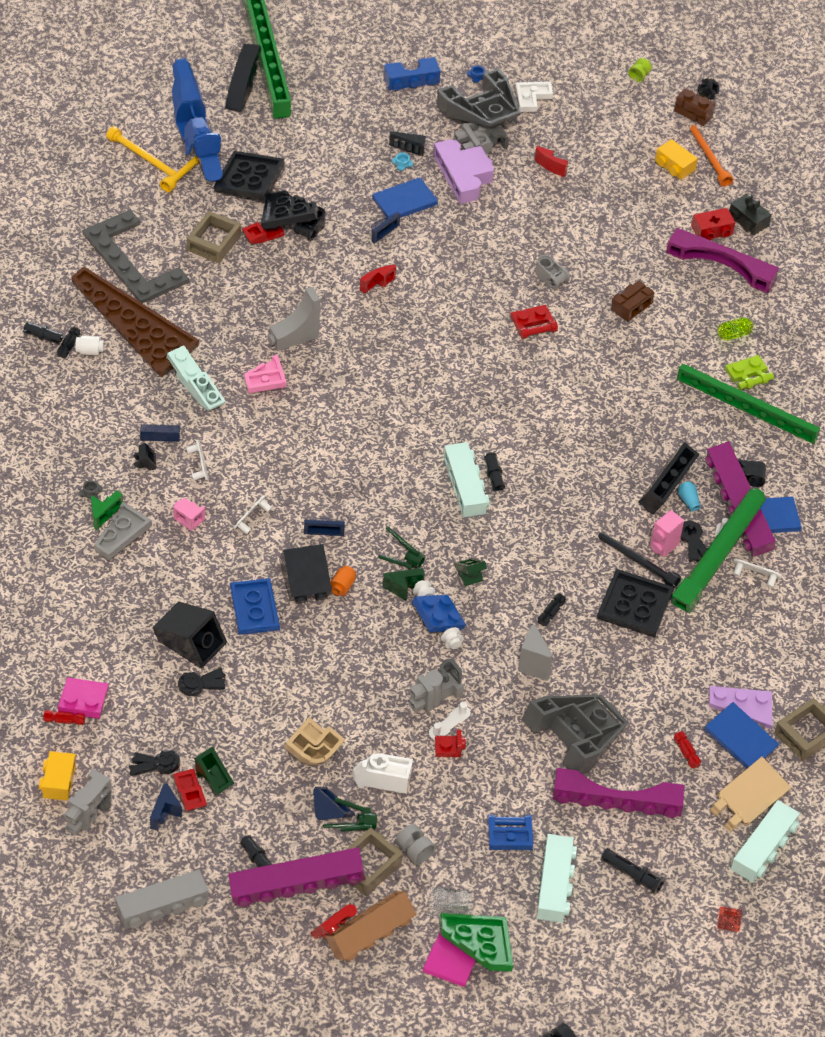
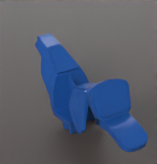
M186 58L176 59L172 64L174 74L172 99L174 120L185 143V154L190 155L194 146L205 179L208 182L219 181L223 175L218 158V153L221 149V136L218 133H213L207 123L203 97L190 63Z

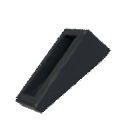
M390 131V146L422 157L424 156L425 135Z

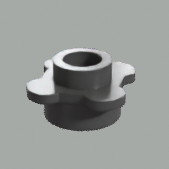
M88 480L84 482L83 489L79 491V495L81 497H88L90 500L91 495L98 498L97 495L99 492H102L103 488L96 481Z

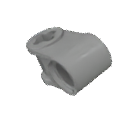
M542 255L538 258L535 273L550 288L556 290L560 284L570 280L569 272L552 257Z

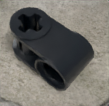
M317 206V219L310 222H299L294 228L295 234L307 237V240L310 242L325 227V210Z
M738 459L750 486L762 487L765 485V463Z

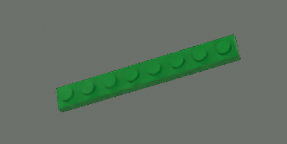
M683 363L679 367L678 381L812 444H815L820 428L814 424L772 406L761 399L755 398L744 391L738 390L727 383L721 382L710 375L704 374L693 367Z

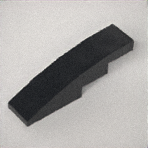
M243 44L232 74L225 109L243 111L253 88L252 79L258 68L256 62L262 50L260 45Z

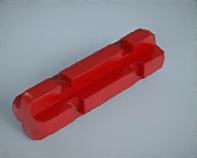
M45 710L43 714V721L45 722L55 721L56 723H75L77 725L85 724L86 718L83 713L73 714V712L56 711L55 713L51 710Z
M676 732L674 740L679 744L678 747L685 759L689 760V766L692 769L699 767L701 759L698 755H695L696 751L689 739H686L685 732Z

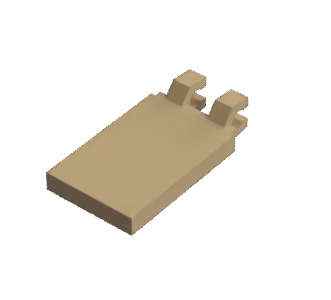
M761 757L717 794L720 799L713 804L710 811L716 816L728 807L735 814L725 824V827L731 832L740 823L748 826L792 787Z

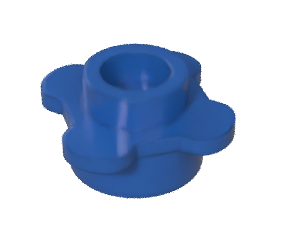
M473 66L471 71L467 72V76L471 77L473 82L478 83L483 79L485 69L482 66Z

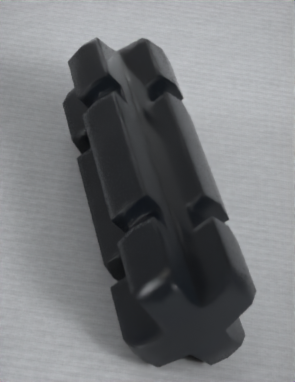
M74 326L70 328L69 333L61 343L62 346L57 350L58 357L66 358L68 356V351H71L76 338L80 336L79 328Z
M558 593L554 596V600H551L543 610L544 613H541L538 617L537 622L545 627L549 624L550 619L552 620L560 610V607L564 605L566 600L564 595Z

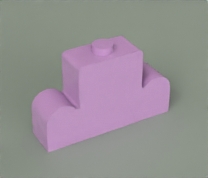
M456 140L434 143L433 156L459 203L463 204L477 200L480 197L481 185L493 182L494 174L492 161L487 157L483 148L478 146L460 151V143Z

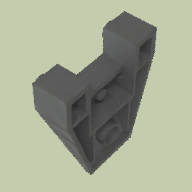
M499 68L483 73L484 92L465 98L453 84L437 90V107L446 117L490 127L520 116L521 113L508 77Z
M602 694L544 696L530 701L522 717V720L534 733L550 728L569 748L562 761L568 769L578 770L582 774L591 771L629 723Z

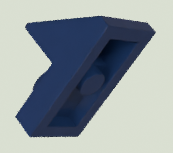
M163 783L150 816V829L159 831L161 824L165 825L168 814L182 818V806L170 786L166 783Z

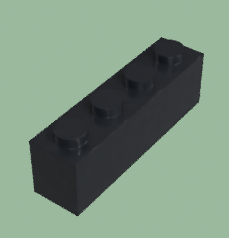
M684 442L674 452L638 503L654 514L666 502L700 454Z

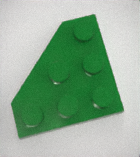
M440 914L441 935L488 970L512 972L513 959L506 917Z

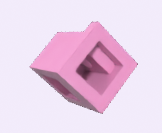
M183 498L178 500L173 507L174 519L192 531L205 520V507L201 506L199 508L194 502Z

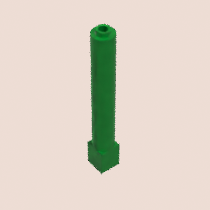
M760 489L748 490L688 578L685 577L672 595V604L689 614L702 597L703 590L765 503V494Z

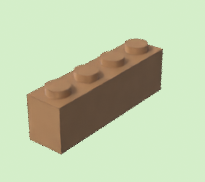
M395 891L342 924L332 934H326L325 938L338 960L350 961L358 956L357 952L360 950H367L376 944L375 941L379 938L383 939L394 933L393 929L409 924L411 918L417 914L406 892Z

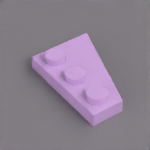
M709 687V707L723 711L734 702L756 723L772 729L771 691Z

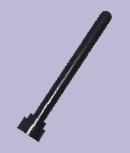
M604 532L599 533L598 538L662 578L666 585L675 588L680 583L682 577L679 574L666 572Z

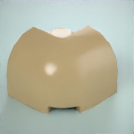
M308 717L283 748L298 761L306 765H320L331 758L345 739L330 726L324 730Z

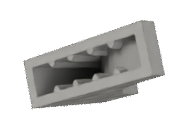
M313 287L305 289L301 303L288 317L269 326L268 342L271 346L274 345L277 351L319 338L320 298Z

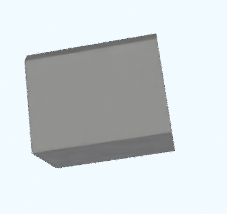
M532 625L521 647L518 671L546 681L550 678L553 655L536 625Z

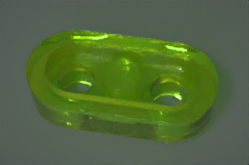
M744 317L724 322L718 326L717 334L723 340L743 337L752 332L753 322Z

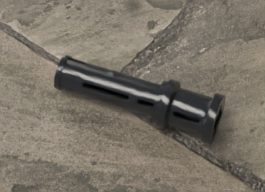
M606 848L601 856L602 861L633 878L637 885H643L650 889L654 895L659 892L665 882L664 877L654 875L649 872L647 867L641 868L609 848Z

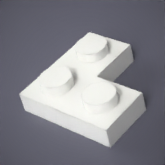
M516 82L515 89L520 112H537L536 99L553 98L551 82Z

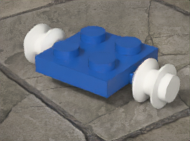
M422 580L417 582L413 588V594L417 596L414 597L412 603L429 632H444L441 636V641L446 642L445 647L447 649L459 648L464 640L463 635L459 633L466 624L448 595H434L435 589L431 587L430 581Z

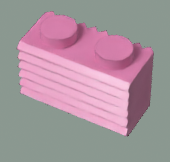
M672 510L668 511L654 523L650 543L652 551L663 557H666V554H669L671 550L679 546L684 519Z

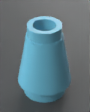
M691 481L680 484L677 488L679 497L690 512L699 510L701 505L696 485L692 484Z

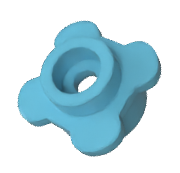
M399 153L396 155V158L392 159V163L397 166L398 170H404L406 167L413 166V161H410V156L407 153Z

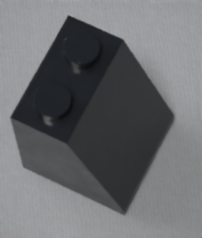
M324 544L284 549L282 551L279 561L289 601L301 604L307 602V599L315 598L316 601L327 599V596H330L332 588Z
M180 601L152 627L158 642L201 669L228 643L214 611Z

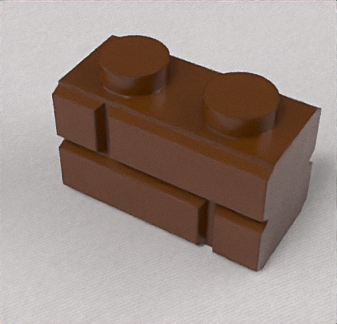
M684 88L676 97L674 112L694 122H698V124L704 127L713 118L716 103L694 93L692 90Z
M637 281L633 285L629 284L624 292L621 294L617 293L612 298L611 310L629 322L653 304L655 293L641 281Z

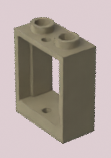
M208 211L187 237V251L220 264L241 237V224ZM209 226L228 233L219 246L200 238Z
M815 698L778 721L774 732L802 761H805L825 747V732L808 743L791 726L810 712L825 726V706Z
M369 828L347 848L359 847L361 851L368 843H372L390 858L370 877L365 875L366 880L352 885L364 896L370 894L401 866L403 853L396 845L390 844L380 832H376L372 828Z

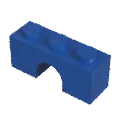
M435 57L418 59V66L415 70L405 69L401 62L384 64L383 77L389 91L440 83L441 71Z

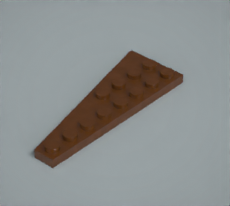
M85 266L71 277L72 283L159 376L163 377L173 368L167 358V353L181 346H185L188 352L191 353L199 346V339Z

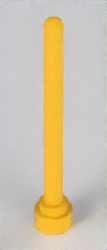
M112 126L107 131L106 138L111 142L121 143L171 177L176 173L175 170L125 138L117 127Z
M196 155L172 177H165L161 180V189L168 193L176 188L177 181L200 162L198 156Z

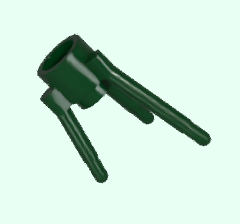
M387 526L386 530L409 550L404 558L407 562L383 555H378V558L404 566L409 570L413 567L419 568L424 563L426 556L413 548Z
M335 798V802L362 811V814L357 815L356 823L322 825L323 828H340L342 832L368 830L369 828L375 830L377 814L372 813L370 807H362L349 801Z

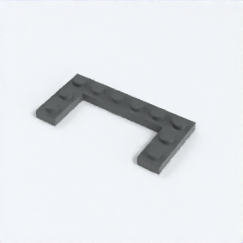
M131 209L82 230V234L132 295L142 304L189 283L188 276L180 267L146 281L111 239L113 236L140 225V220Z

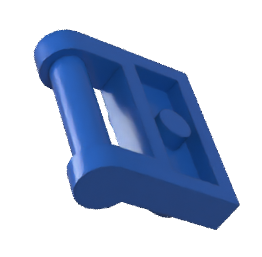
M488 815L489 850H533L531 815H524V817H495V815ZM495 825H518L524 827H495Z

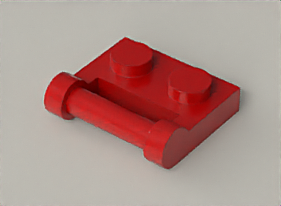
M546 305L519 310L510 314L521 339L548 331H558L557 322L553 319Z
M353 904L344 906L311 931L310 934L315 940L320 936L325 939L326 934H332L340 928L339 925L347 921V918H352L357 914L356 906Z

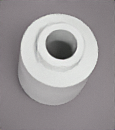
M82 335L77 337L76 353L99 356L100 352L104 351V341L101 340L100 336Z

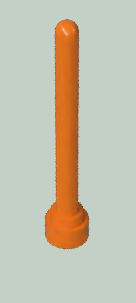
M695 125L690 126V131L718 173L717 180L722 187L731 185L734 181L731 173L722 168Z

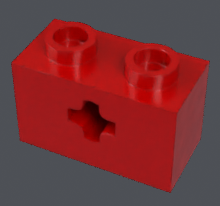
M728 208L693 214L691 227L695 235L712 240L733 235L735 221Z

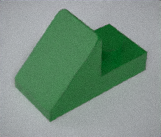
M116 490L111 496H107L104 502L91 495L94 529L98 530L120 509V505L123 502L122 493Z

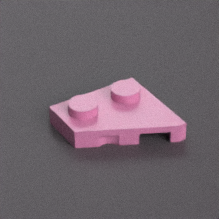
M274 355L267 364L261 363L255 369L244 374L248 393L286 387V379L278 355Z

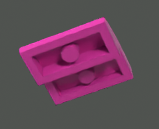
M439 933L422 972L465 987L476 960Z

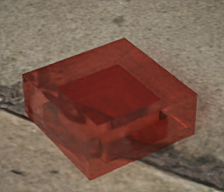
M720 906L717 929L739 932L742 910Z

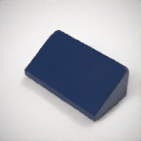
M141 424L140 441L180 442V425Z

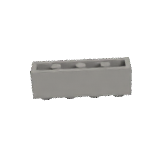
M196 870L115 897V906L124 929H136L143 923L149 921L156 922L170 914H180L185 909L193 906L195 908L203 906L209 901V890L200 870Z

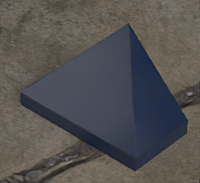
M399 212L371 224V242L373 244L400 226Z
M330 518L304 520V534L344 536V521Z
M327 787L314 788L315 817L318 820L351 818L355 815L348 806L335 802L334 799L338 797Z

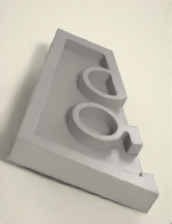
M122 502L118 513L113 515L109 527L104 529L94 545L95 551L108 560L112 559L152 526V520L125 502Z

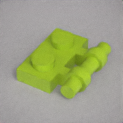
M759 355L725 365V371L733 382L741 381L737 383L739 390L745 388L748 390L753 388L754 385L760 383L761 385L767 384L768 381L774 379L772 372L765 373L768 367Z

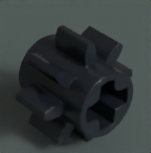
M714 78L702 79V84H698V94L709 100L715 99V95L719 94V84L714 81Z

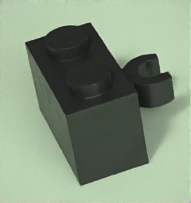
M745 194L731 202L729 212L734 221H737L745 231L756 235L770 226L772 214L760 205L759 200L755 201L753 195Z

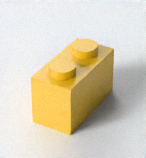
M673 139L657 148L655 161L659 166H663L672 176H676L680 180L696 170L698 160L697 157Z
M49 752L48 759H44L43 772H45V775L40 777L39 790H42L43 798L65 801L69 799L76 768L75 754Z

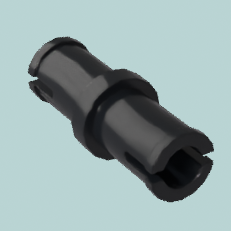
M29 321L24 325L23 333L39 337V340L43 341L45 339L57 345H60L63 340V333L48 329V326H39Z
M494 452L487 453L484 456V460L486 461L487 476L491 480L493 491L503 490L505 488L502 478L503 471L498 464L497 455Z
M251 835L241 839L240 845L248 853L249 860L252 863H255L258 867L272 865L265 855L266 851L257 845Z

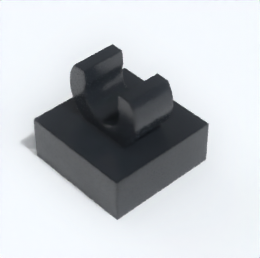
M146 443L138 445L139 452L135 453L133 457L139 461L134 462V465L139 469L144 466L148 470L156 469V453Z

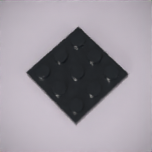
M233 151L222 170V178L216 181L213 186L214 192L266 200L285 165L284 158Z
M616 568L598 611L597 619L656 637L674 592V587Z

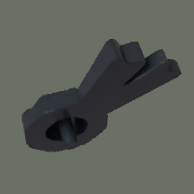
M691 520L684 521L681 540L688 542L689 562L693 560L699 562V555L702 558L708 548L700 539L703 533L702 527L699 523Z
M222 668L202 676L197 675L195 672L184 673L178 680V687L187 696L199 695L203 689L224 690V677L226 674L222 672Z
M162 750L155 757L135 752V757L131 761L136 765L128 766L130 776H136L153 770H157L161 774H171L180 767V757L173 750Z

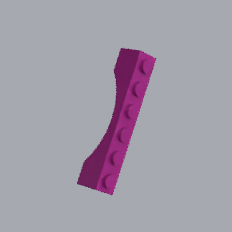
M676 228L667 245V254L682 260L705 259L722 263L741 274L751 287L769 293L777 279L779 267L680 228Z
M557 768L553 800L563 804L572 802L579 803L581 806L595 805L603 809L617 808L625 812L639 811L647 815L662 814L668 818H675L676 816L681 817L685 785L662 782L644 790L621 791L596 784L578 770Z

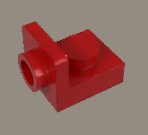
M457 729L456 736H435V757H461L462 750L466 749V738L462 737L461 729Z

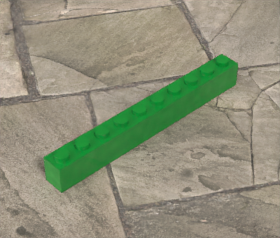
M243 0L253 43L260 45L262 49L258 62L273 119L291 117V98L265 0Z

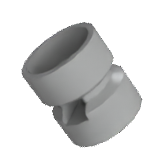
M416 824L406 826L395 839V844L404 853H407L406 856L415 865H420L429 859L436 850L435 844L427 836H424L423 831Z

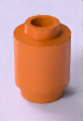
M343 566L338 569L330 581L334 595L345 596L356 580V572L353 568Z

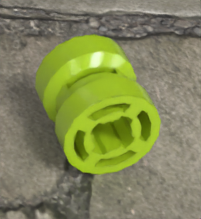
M639 58L628 70L629 77L633 80L638 77L635 81L641 82L652 70V65L647 59Z

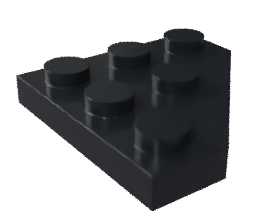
M285 190L269 193L265 200L261 220L262 228L275 229L278 226H290L299 222L313 221L317 219V204L313 201L308 203L305 201V198L297 195L291 196Z

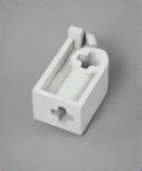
M379 753L373 754L355 766L353 778L359 788L364 789V786L407 794L413 759Z

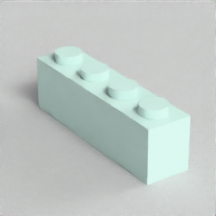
M468 442L445 445L444 461L463 518L486 514L487 507L490 505L488 495L484 494V482L479 478V467L474 463V451L470 450Z
M777 800L733 859L731 870L754 883L757 877L761 879L767 870L766 865L768 862L772 864L775 861L779 847L783 849L786 846L790 832L794 834L800 825L798 822L800 813Z
M548 834L537 919L563 923L564 915L569 916L570 902H566L567 896L571 897L572 884L568 882L569 878H573L575 865H571V859L575 860L577 847L573 846L574 837Z

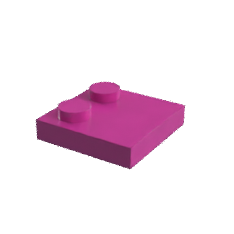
M67 677L58 705V711L73 712V714L83 713L85 717L100 719L109 683Z

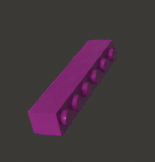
M728 441L708 448L705 462L707 467L713 471V480L716 485L719 484L721 498L723 501H727L729 506L727 509L731 516L751 487ZM760 508L742 534L744 548L747 552L750 551L752 557L775 550L776 540Z
M359 847L228 873L234 905H239L240 907H246L259 901L270 902L274 898L279 897L290 898L295 896V894L303 892L310 894L323 888L335 889L343 884L355 885L366 880Z

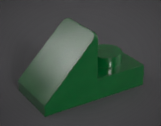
M469 558L454 563L464 586L484 581L481 571L487 569L485 561Z
M423 568L383 573L382 586L384 589L407 601L408 588L413 589L417 582L424 580Z
M213 746L194 758L197 777H204L214 795H218L234 784Z

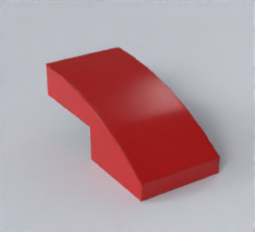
M537 146L534 160L546 170L565 177L568 161L554 157L553 150Z
M256 222L242 228L250 244L264 243L285 236L281 226L275 229H263L261 224Z
M394 264L387 265L365 274L360 278L359 290L367 293L377 284L384 288L396 278L397 266Z
M194 768L173 774L175 785L186 812L207 806Z

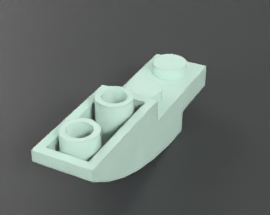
M185 346L167 353L168 360L177 372L176 377L203 408L210 411L226 402L207 373L200 370Z

